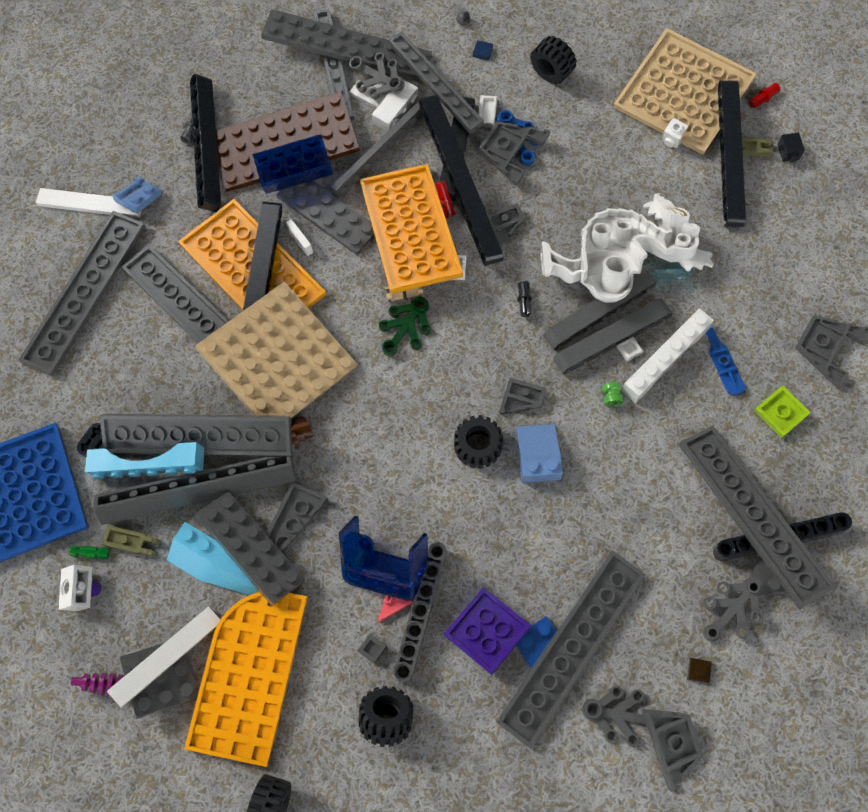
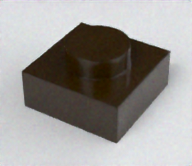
M689 658L687 680L710 683L712 662Z

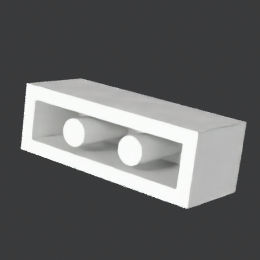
M405 80L404 89L397 94L389 92L372 113L373 125L386 132L419 100L418 87Z

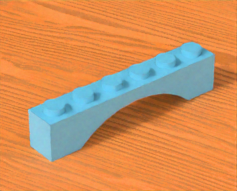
M197 442L178 443L161 456L143 461L121 459L105 448L87 450L85 473L98 480L108 476L111 478H122L124 475L140 477L141 474L158 476L159 473L176 475L177 472L194 474L195 471H203L205 448Z

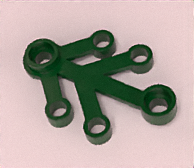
M418 296L411 301V304L391 306L389 308V315L393 318L398 317L400 313H410L407 317L379 322V329L382 332H387L390 328L400 326L392 340H386L382 344V350L386 356H393L397 353V345L407 330H409L411 338V348L417 350L421 347V340L418 338L414 320L419 316L421 334H430L431 326L428 324L425 313L429 308L427 299ZM418 304H422V305H423L422 308H417L416 306H417ZM395 309L398 312L396 314H392L391 311ZM387 324L388 326L387 328H382L381 325ZM423 327H428L429 330H428V331H423L422 328H423ZM417 341L419 345L414 346L412 343ZM392 347L393 351L388 352L387 348Z

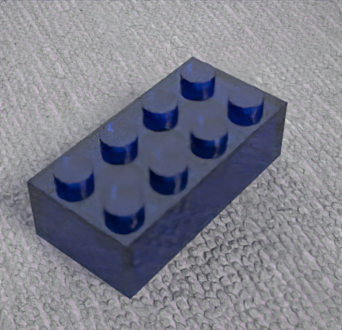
M322 134L252 154L261 187L265 194L334 175Z

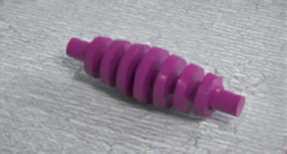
M86 673L82 678L72 677L71 685L80 686L81 690L85 692L89 688L90 693L94 694L98 688L99 695H104L106 691V696L111 697L107 691L120 681L124 675L119 674L116 680V673H110L109 677L107 673H102L100 679L99 673H93L91 678L90 673Z

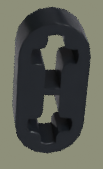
M100 423L90 426L78 442L77 451L82 456L87 457V450L84 451L83 449L84 445H89L90 449H98L101 446L102 434L96 435L95 430H101Z

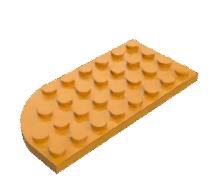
M260 592L241 599L224 614L214 631L184 747L185 750L269 767L308 600L307 596L289 593L275 605L271 606Z

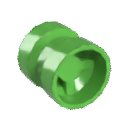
M609 382L601 387L602 393L605 394V406H617L624 403L623 395L620 393V382Z

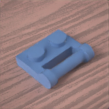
M138 176L134 179L133 183L121 192H116L112 197L117 204L138 214L162 194L161 189L145 182L143 178ZM137 188H140V189H138L136 192H134L132 195H130L128 198H125V197L128 196L130 193H132L134 190H136Z

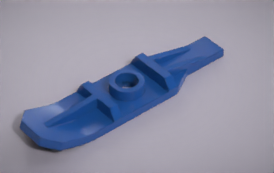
M710 328L706 332L711 344L709 353L725 390L731 395L744 393L746 385L738 373L728 348L720 342L714 328ZM721 358H725L727 363H722Z

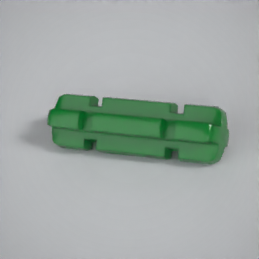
M72 545L69 548V555L71 557L107 559L110 553L107 547H79Z

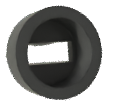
M468 11L458 13L456 17L458 24L468 25L471 18Z

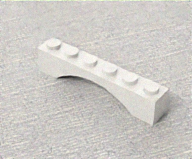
M699 308L624 383L621 392L636 404L662 374L709 330L714 320Z

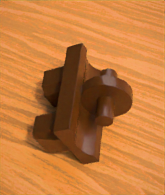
M305 417L297 418L295 420L296 424L291 425L292 444L294 443L295 449L299 448L298 442L313 437L309 421H306Z

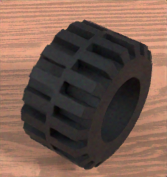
M555 36L545 37L531 52L530 56L531 64L537 74L553 84H561L577 65V59L571 47L565 41Z
M478 415V418L470 416L469 421L466 418L463 420V424L457 426L454 434V450L457 453L458 459L463 460V464L467 465L469 463L471 468L478 465V469H481L483 465H486V467L491 466V462L495 463L497 457H500L503 446V434H501L502 430L500 427H497L495 421L490 422L491 418L486 417V419H483V415ZM474 434H482L489 439L490 444L485 449L476 450L468 445L467 440Z
M383 686L382 689L376 687L373 692L371 690L368 691L367 695L363 696L359 708L360 733L364 734V738L367 741L371 740L373 745H376V743L380 744V747L385 745L392 747L394 743L400 744L402 739L406 740L408 733L412 729L414 711L410 697L404 695L402 690L397 691L396 687L387 688V686ZM380 714H390V715H392V716H394V717H393V718H389V719H385V718L379 717L378 715H380Z
M264 774L253 791L247 812H286L291 796V782Z

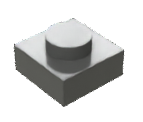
M369 634L358 649V652L375 664L387 646Z

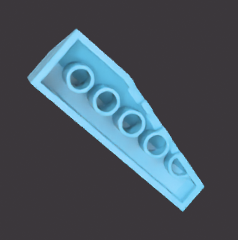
M184 522L173 538L167 561L199 581L246 595L259 592L216 540Z

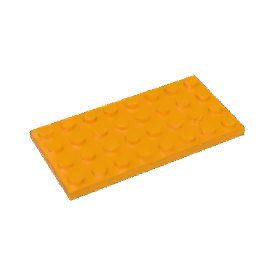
M428 164L359 179L391 294L463 277V271Z
M233 199L178 242L243 311L258 222ZM277 242L269 292L285 282L306 307L310 309L327 295L326 291Z

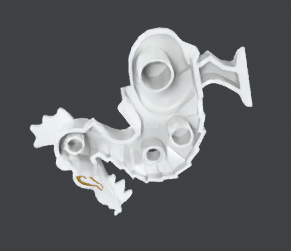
M660 193L654 194L653 201L643 205V209H649L648 216H655L659 227L652 221H648L642 214L639 215L631 209L607 208L605 211L595 213L594 217L588 220L587 225L582 229V248L579 259L565 258L553 251L547 242L542 241V275H545V277L554 275L567 283L580 281L589 289L595 299L604 303L620 301L630 293L633 286V274H641L643 260L647 258L646 251L669 262H679L686 271H690L693 267L702 270L704 265L712 268L714 264L710 259L713 255L711 252L697 249L700 227L697 224L688 222L689 212L683 208L674 207L672 202L661 197Z

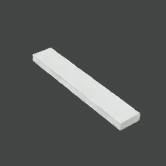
M40 188L36 200L37 206L107 215H111L112 211H116L132 218H140L141 211L137 214L117 204L112 196Z
M208 606L112 686L107 693L120 708L124 707L212 632L220 621L218 616Z

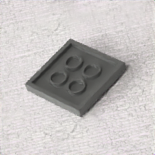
M163 644L121 656L120 662L124 676ZM187 653L131 700L136 720L197 699L198 689Z

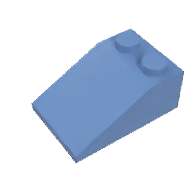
M555 424L516 427L521 482L561 480L563 472Z

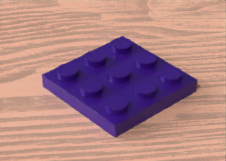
M483 587L443 635L492 676L531 629V625Z

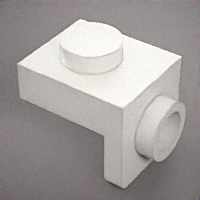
M673 118L664 131L662 138L664 144L677 149L681 144L682 136L687 130L688 125Z

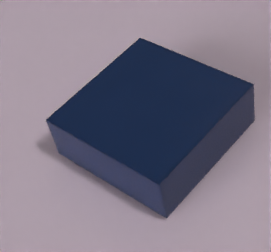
M477 40L473 57L489 61L493 44Z

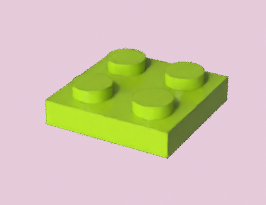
M784 385L754 409V412L780 438H783L811 413Z

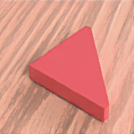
M396 571L393 572L378 618L380 622L413 604Z

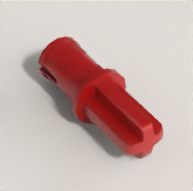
M773 83L768 88L760 90L759 94L749 101L750 107L757 108L764 102L770 101L772 96L781 91L779 84Z
M445 181L437 182L435 186L445 218L449 217V212L452 217L456 214L451 202L452 196L449 195Z

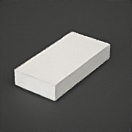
M480 95L478 115L484 120L482 127L492 128L495 124L497 96Z
M292 219L287 221L288 232L306 256L312 254V246Z

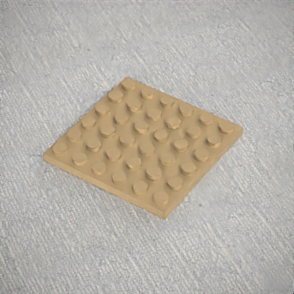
M666 28L615 101L613 108L664 134L665 129L673 118L688 125V128L682 136L681 144L704 155L719 133V81L738 80L741 100L757 73Z
M285 282L195 345V349L253 415L291 416L292 419L358 366L355 360Z

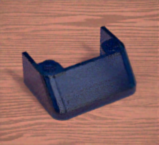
M354 516L339 531L341 569L344 581L352 586L411 601L418 593L428 564V534H422L410 548L408 559L375 551L373 540L367 535L360 534L359 516Z

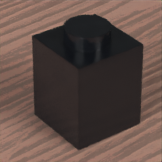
M799 132L782 135L777 144L782 162H796L800 160L805 151Z

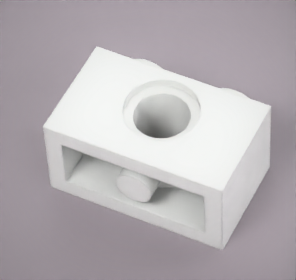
M72 565L61 569L58 610L80 611L90 608L93 567Z

